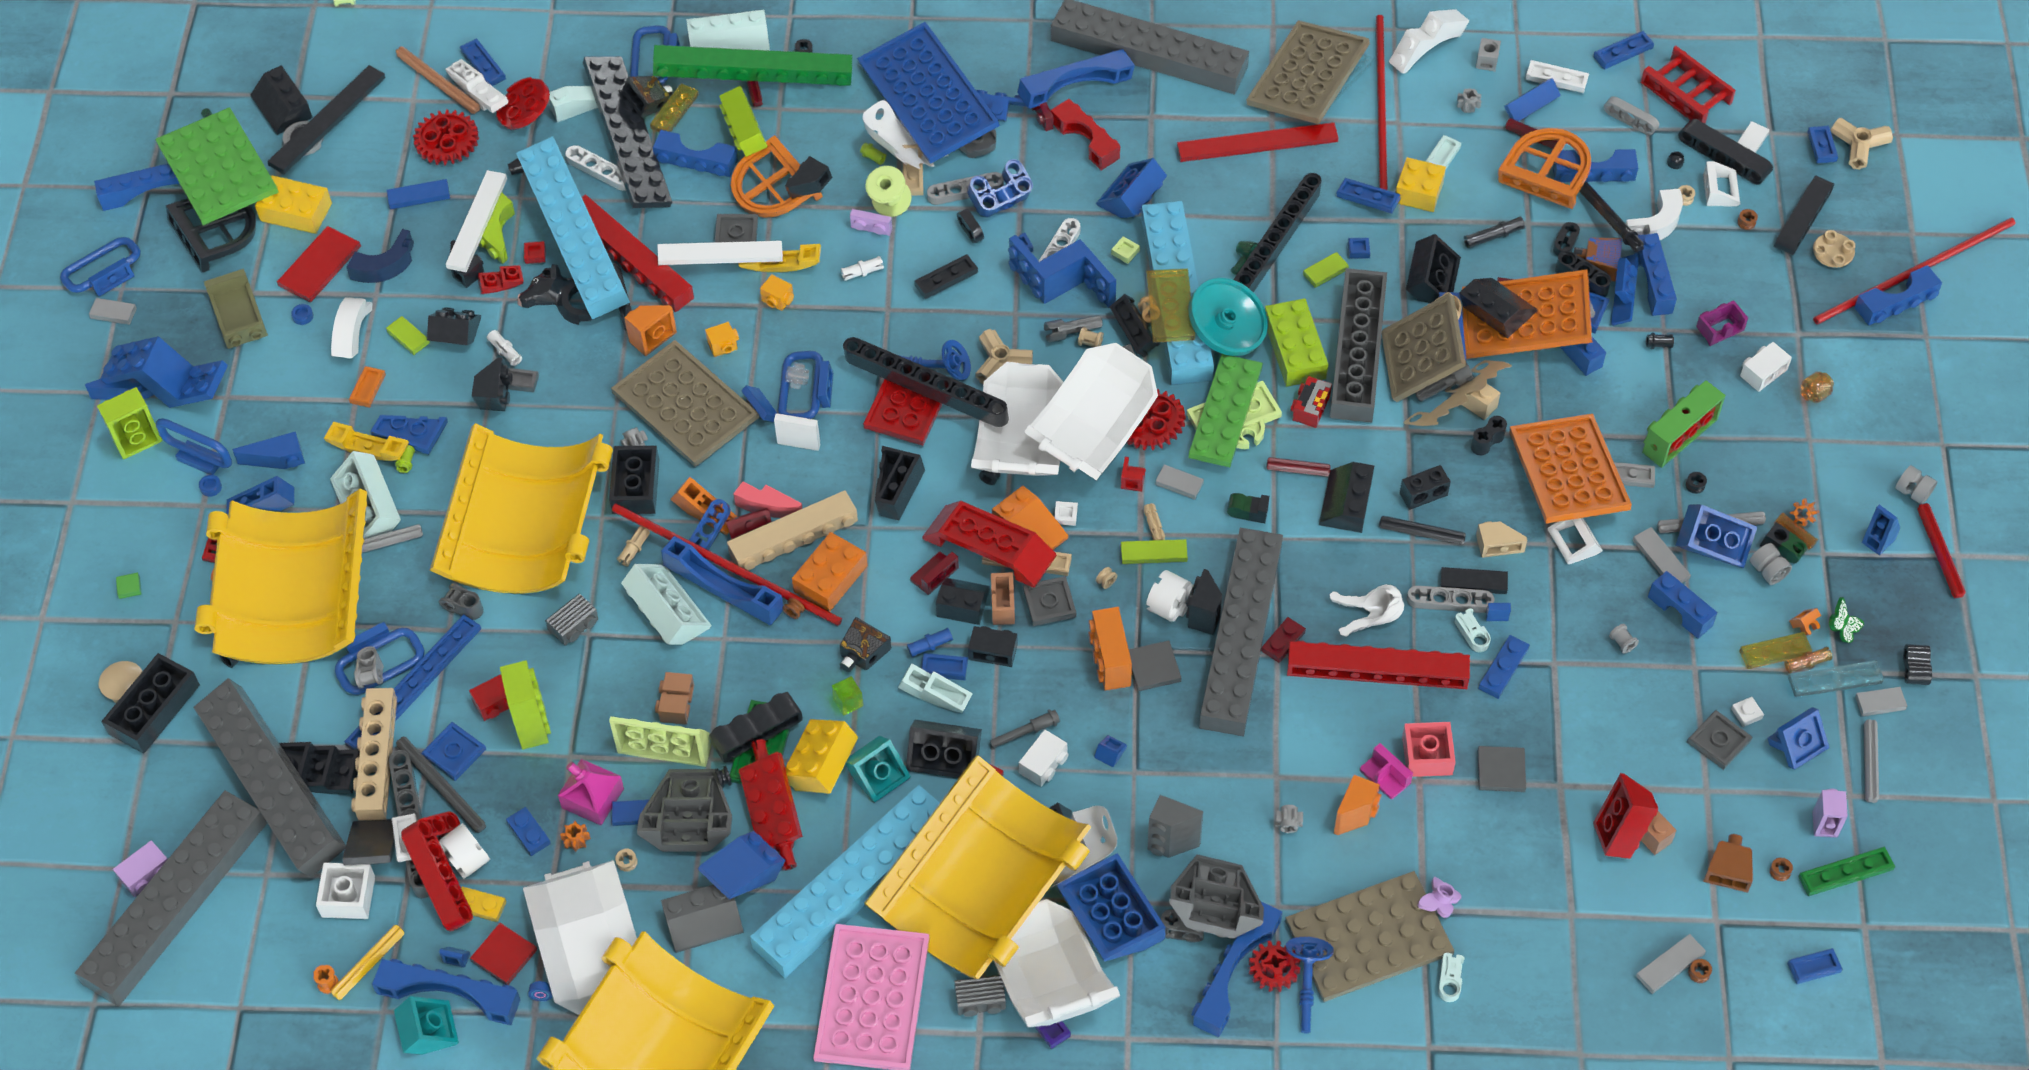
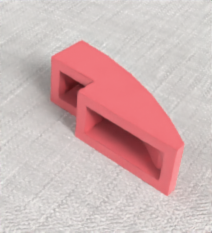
M743 481L733 493L736 506L749 512L768 508L770 517L782 518L802 509V503L768 485L759 490Z

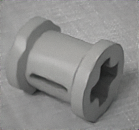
M1625 624L1615 627L1609 635L1612 640L1619 644L1620 650L1624 654L1632 651L1639 643V640L1633 638L1627 631Z

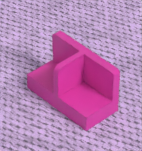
M1381 743L1373 749L1372 758L1360 767V772L1370 781L1380 784L1379 789L1390 799H1394L1412 781L1413 772Z

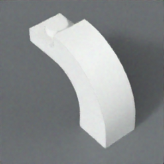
M1680 189L1660 190L1656 203L1659 213L1649 218L1626 220L1628 227L1636 231L1638 235L1658 233L1660 240L1666 238L1674 231L1679 221L1683 205Z
M345 297L334 321L331 356L353 358L358 354L360 326L363 318L372 311V302H366V299Z

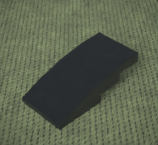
M311 742L279 743L311 792L328 794L353 793V781L358 775L355 767L356 757L360 756L358 749L339 750L335 745L314 746Z

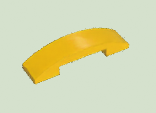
M821 244L800 245V250L782 251L783 262L738 263L741 268L760 272H790L805 269L819 263Z
M337 422L332 423L324 437V440L347 452L352 453L356 451L373 454L376 460L383 461L400 460L409 444L408 440L393 436L383 439L355 432L352 426Z

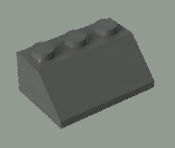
M1159 795L1149 817L1147 850H1150L1157 856L1170 858L1198 848L1201 844L1204 811Z
M714 884L661 900L676 953L744 933L735 898L728 899Z

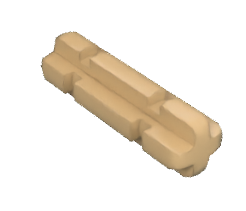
M1153 503L1146 504L1144 506V513L1147 517L1150 532L1153 534V540H1165V534L1162 530L1155 505Z

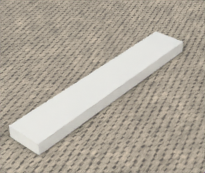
M487 170L446 262L447 269L467 272L507 181L506 174Z
M782 241L658 244V265L783 262Z

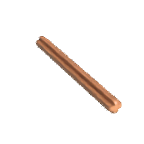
M400 46L399 49H396L397 57L469 112L476 114L480 111V105L405 47Z

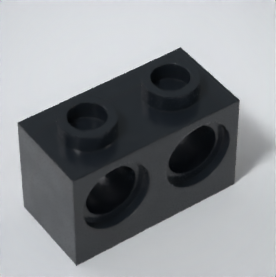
M1439 465L1402 479L1399 494L1408 509L1411 510L1448 496L1451 481L1442 466Z

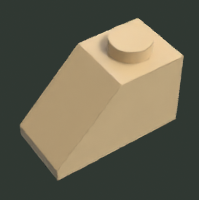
M1486 384L1483 390L1467 393L1465 396L1469 400L1462 404V406L1483 420H1486L1498 407L1500 392Z
M1487 521L1478 524L1476 538L1482 558L1525 552L1527 537L1500 521Z

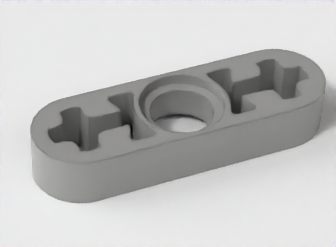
M1612 96L1604 104V110L1607 114L1646 135H1652L1659 127V122L1654 116L1618 97Z

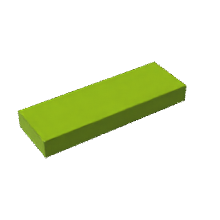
M1186 539L1121 542L1122 564L1188 562Z

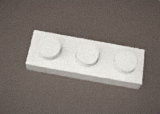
M1531 60L1525 80L1543 83L1553 78L1556 86L1559 88L1584 93L1589 73Z

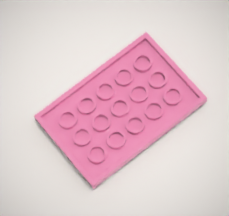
M835 924L814 1061L888 1070H910L930 939L929 934Z

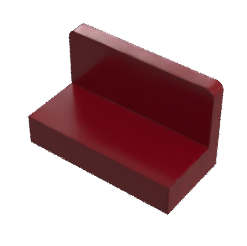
M939 551L910 577L911 582L927 595H930L959 568L958 556L953 552L946 556Z

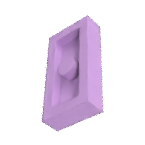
M852 209L850 213L851 228L890 236L892 232L891 217Z

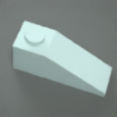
M565 86L550 92L549 104L557 122L598 108L591 86Z

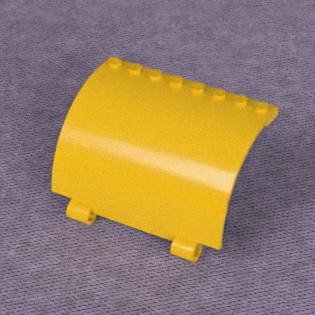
M474 423L471 426L429 571L470 587L500 593H534L560 585L566 579L570 561L582 563L585 560L589 539L580 533L596 472L608 470L613 448L608 444L601 443L603 435L600 433L581 444L564 447H542L502 438L495 435L494 431Z
M358 489L349 495L344 503L318 511L300 513L273 512L249 507L232 500L229 505L228 515L221 511H213L208 514L206 536L217 540L210 605H200L197 607L194 629L201 634L214 633L213 653L252 663L294 664L324 658L354 642L355 621L357 619L356 609L359 599L358 587L361 578V554L364 543L363 532L366 523L367 491Z
M975 756L864 904L898 931L929 934L928 953L969 977L979 979L993 960L1003 967L1008 964L1019 949V946L1011 940L1063 868L1066 866L1076 871L1090 851L1080 842L1091 826L1064 817L1039 803L1001 776L980 756Z
M645 931L640 933L633 946L619 937H614L601 957L610 966L604 978L563 1041L555 1037H549L536 1059L542 1065L552 1070H736L774 1008V1005L770 1000L754 996L750 998L738 994L699 975L665 951Z

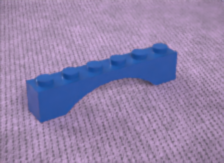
M1124 49L1020 78L1017 93L1028 109L1042 103H1047L1056 91L1072 83L1103 81L1116 84L1132 79L1134 63Z
M169 164L94 181L96 194L103 211L123 207L131 199L148 190L179 184Z
M673 536L661 550L663 566L771 626L782 613V595L766 586L748 584L727 575L707 561L692 545L676 536Z
M1261 902L1264 907L1263 924L1236 937L1233 945L1228 944L1223 955L1225 960L1222 964H1217L1213 972L1215 978L1212 984H1206L1202 996H1204L1202 1002H1197L1191 1015L1194 1016L1193 1026L1218 1038L1230 1018L1231 1008L1228 999V983L1234 969L1259 944L1271 941L1281 923L1283 911L1264 902Z
M382 959L372 983L376 994L395 999H401L408 995L425 991L453 993L474 1003L488 1020L512 1025L521 1000L518 991L510 985H493L488 980L481 979L476 981L466 975H450L444 970L435 969L433 971L419 964L411 966L397 959Z

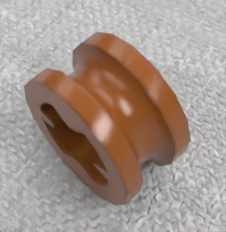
M1751 209L1742 210L1739 214L1738 225L1745 230L1753 229L1758 219L1757 213Z
M789 598L788 604H784L782 607L783 611L793 619H798L800 613L805 611L802 603L794 598Z
M1776 858L1772 862L1770 874L1777 881H1786L1790 878L1793 865L1788 859ZM1779 866L1784 867V873L1779 872Z
M1704 959L1694 960L1689 969L1690 978L1697 983L1706 982L1712 973L1711 964ZM1697 967L1705 970L1704 975H1701L1700 972H1695Z

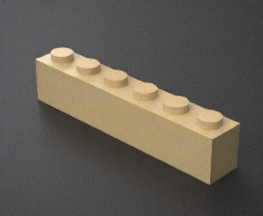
M844 490L727 541L729 554L736 565L746 570H752L761 563L772 561L777 556L790 553L802 545L811 544L816 539L827 536L830 532L834 533L843 527L853 525L858 521L857 509Z

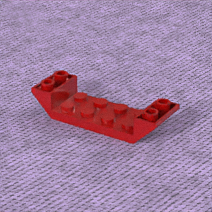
M963 501L945 505L922 536L923 540L942 547L947 540L1014 570L1015 580L1035 588L1057 556L1035 532Z

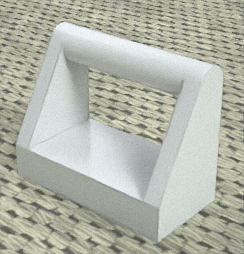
M1707 161L1703 172L1707 206H1739L1740 198L1736 170L1717 162ZM1717 178H1729L1731 195L1718 190Z
M1584 518L1559 521L1548 527L1550 535L1568 565L1595 556L1603 551ZM1576 526L1586 543L1585 547L1574 554L1570 552L1559 533L1560 530Z

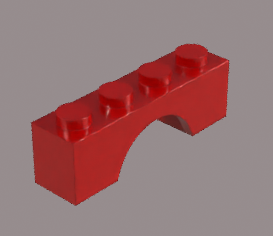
M1067 99L1050 110L1053 115V126L1063 135L1077 133L1090 140L1089 159L1101 171L1120 159L1121 147L1116 139H1112L1103 127H1099L1090 115L1082 111L1078 104Z

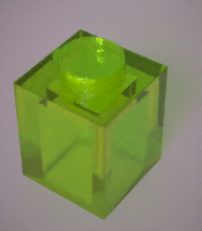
M852 676L832 685L833 699L843 716L863 707L862 692Z

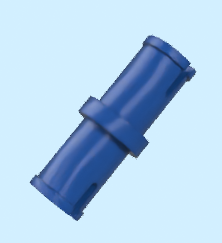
M947 627L932 635L929 633L924 635L925 638L907 644V648L913 658L928 650L934 651L935 647L953 641V637Z

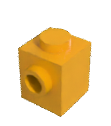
M772 274L760 288L761 300L768 306L781 311L787 305H790L794 299L792 284Z
M729 321L705 329L707 343L714 357L728 354L738 349L736 341L739 340L737 330L731 328Z

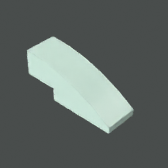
M911 664L898 686L899 689L921 700L960 713L964 711L973 694L933 671L930 674L914 664Z

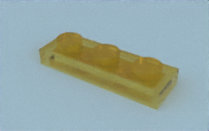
M681 83L650 123L651 129L659 133L660 130L671 132L699 96L698 90Z
M1804 632L1741 646L1740 653L1747 669L1809 656L1813 651Z

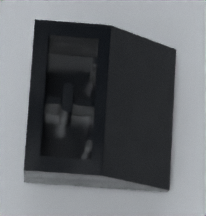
M449 307L436 310L435 313L428 316L427 340L469 345L474 342L481 315L474 314L475 311L472 310L454 312V308Z
M496 358L474 376L472 398L480 410L505 411L506 405H509L510 392H508V387L512 384L513 373L509 370L503 358Z
M1203 569L1201 577H1196L1193 587L1195 589L1194 595L1190 594L1188 597L1186 618H1188V628L1214 635L1221 614L1222 593L1207 569Z

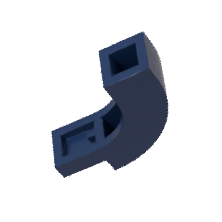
M402 229L393 246L382 254L366 255L354 252L346 266L350 280L362 283H378L392 279L402 273L412 262L410 251L413 249L414 241L410 231Z

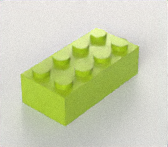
M1306 298L1265 306L1268 319L1267 332L1285 386L1289 387L1305 383L1308 376L1319 380L1327 379L1328 361Z
M527 660L501 666L500 671L506 698L522 750L549 743L547 734H551L534 668L529 669Z

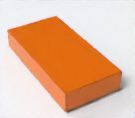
M365 366L349 398L350 403L370 408L386 376L385 370Z

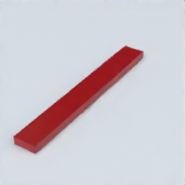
M1332 122L1177 142L1180 162L1334 143L1338 142V134L1335 123Z

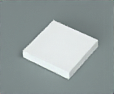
M783 414L775 415L774 423L777 444L819 451L820 436L817 420Z

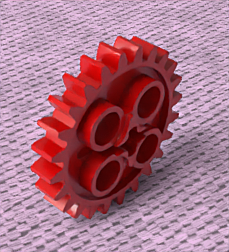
M446 109L445 114H442L440 110L436 116L430 113L431 118L424 117L425 123L419 122V128L414 129L413 142L417 153L421 154L422 159L427 158L429 163L435 160L436 165L440 161H443L444 165L447 164V161H451L454 164L455 159L462 161V156L469 157L468 151L474 152L473 146H478V128L475 125V121L471 120L469 115L465 117L464 112L457 115L456 110L451 114Z
M1157 389L1158 397L1127 440L1128 445L1134 443L1135 449L1142 445L1145 451L1147 446H1151V449L1154 450L1155 445L1163 448L1162 443L1164 442L1170 445L1171 438L1177 440L1176 433L1182 434L1181 427H1185L1184 420H1186V416L1180 399H1175L1174 394L1168 396L1167 391L1160 394L1159 389Z

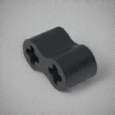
M1493 416L1488 420L1486 426L1476 429L1471 443L1472 452L1480 456L1486 455L1492 445L1502 442L1505 437L1507 421L1501 416Z
M1906 644L1903 651L1905 683L1930 685L1932 680L1930 646Z

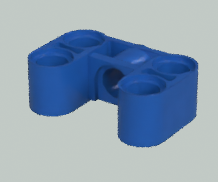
M1011 159L1006 163L1002 171V177L1006 185L999 189H992L983 176H975L971 179L967 193L981 216L989 217L1028 198L1033 188V183L1020 161ZM1008 169H1014L1017 174L1010 173ZM973 185H979L982 190H976ZM1018 186L1025 187L1027 191H1021ZM984 202L990 203V205L992 206V208H987V207H985V206L983 205V203H984Z

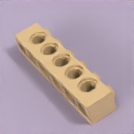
M394 688L366 689L365 697H362L361 700L364 715L360 717L359 727L360 731H362V736L358 737L357 746L360 756L356 757L355 761L358 777L354 778L353 781L356 797L352 798L351 802L352 812L356 813L359 821L386 820L391 773L389 756L393 751L397 697ZM376 772L374 775L368 776L370 773Z

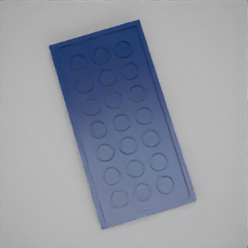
M926 22L857 58L862 69L892 108L896 117L930 164L1000 126L997 118Z

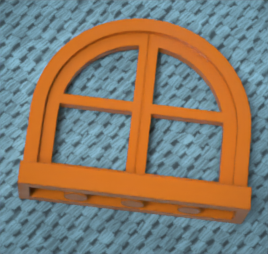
M1545 128L1532 131L1521 137L1514 144L1498 169V182L1573 209L1576 204V196L1590 173L1591 154L1589 148L1577 135L1563 129ZM1543 140L1558 141L1551 154L1541 152L1529 146ZM1566 143L1578 153L1581 161L1580 165L1558 158ZM1524 151L1547 159L1538 174L1515 166ZM1554 162L1578 171L1570 185L1546 177Z
M775 135L766 141L768 147L747 157L744 156L735 167L731 178L732 193L738 205L749 214H758V217L780 216L793 210L811 196L816 201L823 197L822 193L819 192L796 198L789 197L784 201L772 187L774 183L787 174L793 176L800 166ZM771 152L783 165V168L765 179L753 164ZM751 168L762 183L744 194L742 189L743 178L747 170ZM768 188L780 203L775 205H759L750 200Z

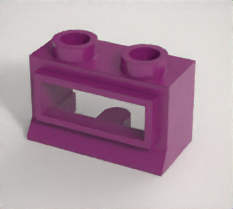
M1733 300L1727 304L1719 305L1712 311L1703 312L1698 318L1696 327L1706 338L1709 346H1712L1744 331L1748 317ZM1728 318L1733 323L1732 325L1730 324V322L1726 323L1723 326V328L1717 332L1714 328L1711 327Z

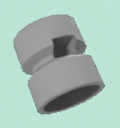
M1910 465L1899 479L1895 489L1904 495L1911 494V499L1919 504H1924L1932 494L1938 481L1928 475L1922 476V471Z
M1772 543L1759 548L1750 558V563L1757 571H1762V576L1770 585L1783 580L1792 570V565L1785 558L1779 557L1780 552Z

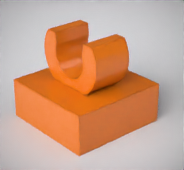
M1817 608L1806 609L1789 620L1793 628L1801 627V632L1804 635H1810L1812 633L1809 630V625L1812 626L1813 630L1820 628V624L1816 619L1821 614Z

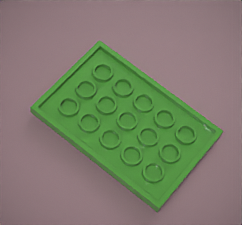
M230 107L155 139L202 225L278 193L277 186Z

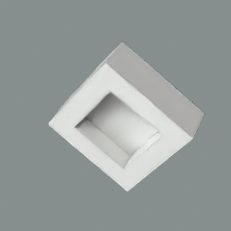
M1056 501L1054 518L1060 525L1076 526L1078 503Z
M1753 697L1735 703L1731 708L1742 727L1759 721L1764 716Z

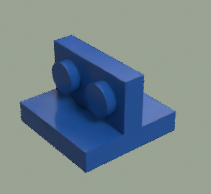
M1814 707L1777 728V731L1767 738L1770 746L1784 752L1788 767L1794 770L1830 748L1819 710Z

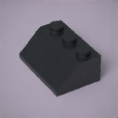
M282 65L265 72L250 94L276 135L285 132L294 123L308 121L313 118L308 102Z
M1436 234L1416 241L1406 290L1418 301L1432 303L1438 299L1439 292H1454L1461 257Z
M1493 278L1473 279L1459 292L1465 309L1506 338H1509L1537 312V308Z
M1351 462L1330 470L1319 525L1362 533L1375 465Z
M914 720L910 727L906 769L908 771L959 778L974 757L979 755L982 729Z

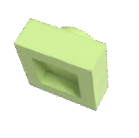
M1123 236L1111 249V255L1128 264L1140 251V246Z

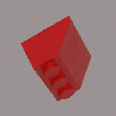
M1624 773L1619 774L1593 824L1605 856L1631 859L1635 850L1638 849L1642 837L1647 833L1651 821L1657 815L1658 805L1652 792Z

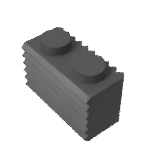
M579 593L548 617L545 622L547 629L560 642L567 645L577 640L585 629L592 628L599 618L596 608Z
M1000 975L954 981L958 1015L972 1017L981 1012L987 1011L989 1014H996L1006 1009L1004 986Z

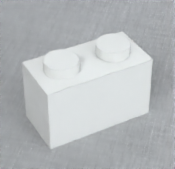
M1772 342L1767 347H1761L1754 357H1748L1743 362L1740 377L1759 392L1788 370L1792 357Z
M1044 730L1019 761V774L1042 787L1046 781L1049 782L1053 778L1058 765H1063L1069 755L1067 753V743Z

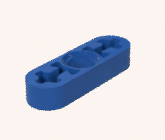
M722 499L712 501L689 541L695 544L700 543L701 547L709 550L730 515L731 509L729 504ZM716 506H722L724 512H719L717 514V511L715 510ZM710 515L713 516L714 518H715V516H716V519H718L719 522L717 523V522L714 521L713 519L709 518ZM706 523H713L714 531L711 534L703 532V527ZM699 534L708 539L707 542L699 538Z

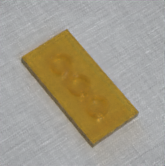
M1188 268L1146 271L1153 342L1195 340V331L1191 325L1188 313L1191 298Z

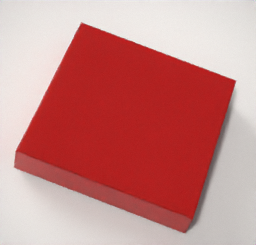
M499 923L470 957V960L505 985H509L538 949L537 946L502 923Z

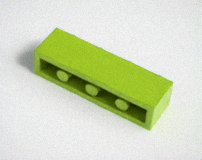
M741 86L719 95L722 104H719L723 115H726L724 119L728 127H730L729 131L733 139H735L734 143L738 151L743 150L747 157L768 147Z

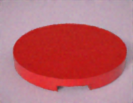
M531 77L515 82L506 90L508 93L505 96L507 97L508 104L496 111L497 119L508 129H519L529 125L542 114L548 104L550 97L548 86L543 80L532 79Z

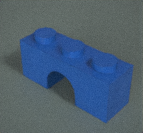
M1666 571L1651 585L1648 598L1664 611L1670 606L1677 609L1683 619L1681 625L1697 639L1713 627L1718 612L1671 573Z

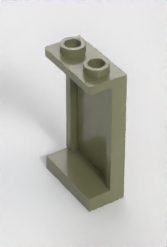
M244 269L204 281L228 349L268 336Z

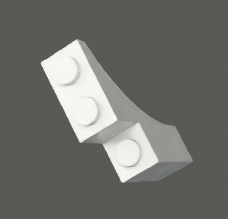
M1456 9L1429 12L1421 28L1406 30L1389 63L1401 73H1407L1415 62L1431 48L1447 39L1460 37L1470 20Z

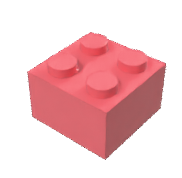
M1405 723L1402 734L1405 766L1413 772L1412 777L1453 775L1455 754L1451 723Z

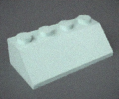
M764 10L687 19L690 47L770 51Z
M353 451L330 478L340 504L344 503L347 497L358 489L367 491L366 523L363 538L366 539L391 532L401 519L376 458L373 454Z
M634 564L621 582L627 590V594L634 599L639 610L647 616L650 624L656 628L662 636V640L668 645H683L712 626L668 568L663 565Z

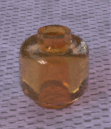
M1814 372L1802 381L1801 394L1807 401L1821 402L1832 394L1834 382L1827 373Z

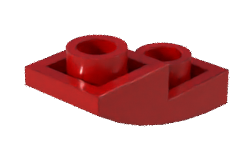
M520 265L500 266L499 272L478 273L481 294L508 290L524 282Z

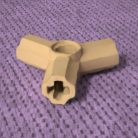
M1839 118L1831 128V133L1850 144L1849 165L1853 169L1858 170L1867 166L1869 148L1888 144L1893 140L1892 130L1889 126L1873 129L1857 128L1843 118Z
M985 330L979 336V341L989 356L975 374L981 384L984 385V381L1006 362L1033 363V350L1009 349L1008 346L1003 344L995 330Z

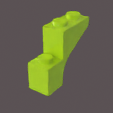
M501 192L478 246L484 247L494 260L497 259L504 264L508 260L502 229L506 221L515 215L512 201Z

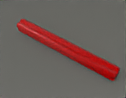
M1928 503L1920 504L1917 509L1951 593L1954 598H1961L1966 591L1933 511Z

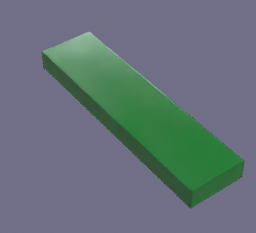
M1881 847L1801 872L1798 877L1809 897L1892 871L1895 865L1886 848Z

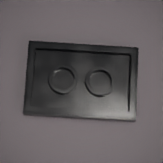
M392 819L353 821L342 858L343 865L390 863L395 847Z

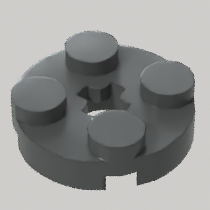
M991 130L980 136L979 138L981 139L973 140L959 149L966 153V156L969 158H975L976 156H982L994 151L997 141L996 130Z

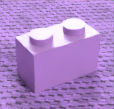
M1836 789L1821 791L1813 809L1814 836L1838 838L1848 817L1846 791H1838Z
M151 840L116 866L113 871L120 882L135 898L168 859Z

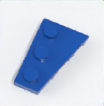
M380 415L370 432L372 436L383 439L393 436L408 440V445L412 446L416 451L429 455L447 425L448 420L447 417L428 419V416H420L419 419L407 418L406 416Z

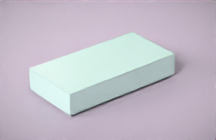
M1443 135L1425 162L1447 168L1461 148L1462 143Z

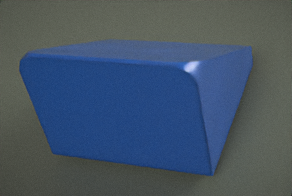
M1107 735L1098 744L1094 757L1114 767L1127 748V745Z
M445 947L439 950V954L443 963L464 968L469 959L470 951Z

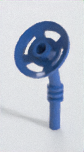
M948 340L943 344L942 360H924L922 357L918 359L917 356L913 358L912 355L910 357L901 356L927 368H946L948 373L956 380L968 378L971 371L969 356L965 348L956 340ZM961 363H963L962 373L959 371Z
M1296 937L1286 943V951L1291 956L1304 962L1303 984L1300 991L1301 1001L1299 1002L1302 1006L1301 1032L1310 1033L1311 1006L1314 1005V991H1312L1313 963L1330 958L1333 955L1334 948L1330 943L1319 938Z

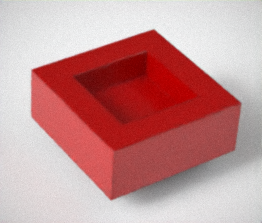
M545 241L524 243L525 264L546 262Z

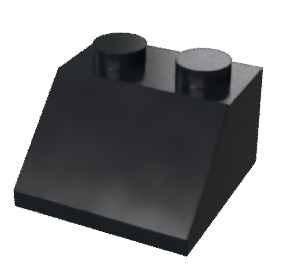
M947 578L941 584L937 597V617L980 625L990 586Z

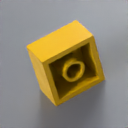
M1407 157L1396 187V193L1400 194L1401 197L1398 204L1434 212L1444 183L1446 167Z

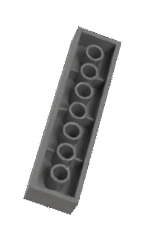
M1350 268L1345 270L1330 418L1371 423L1373 421L1387 272Z

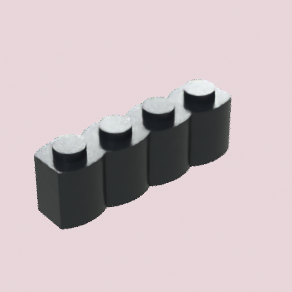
M789 692L778 693L768 703L758 704L749 713L734 717L729 724L715 727L709 734L710 742L724 763L729 762L740 756L743 752L753 749L751 746L752 742L756 743V740L760 739L769 740L780 734L783 730L797 725L803 720L802 711Z

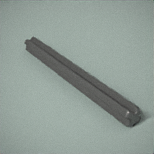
M403 736L396 741L397 747L408 753L412 764L476 833H480L486 828L485 822L407 737Z

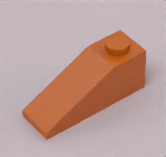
M689 477L670 500L687 514L701 521L709 505L716 498ZM716 506L715 510L717 511V514L719 512H724L722 506ZM730 511V515L728 516L727 520L738 516H736L732 511ZM710 515L709 518L713 519V520L716 521L717 523L719 522V520L716 519V516H715V518H714L713 516ZM726 522L720 530L725 535L729 533ZM706 523L707 525L714 528L713 523Z

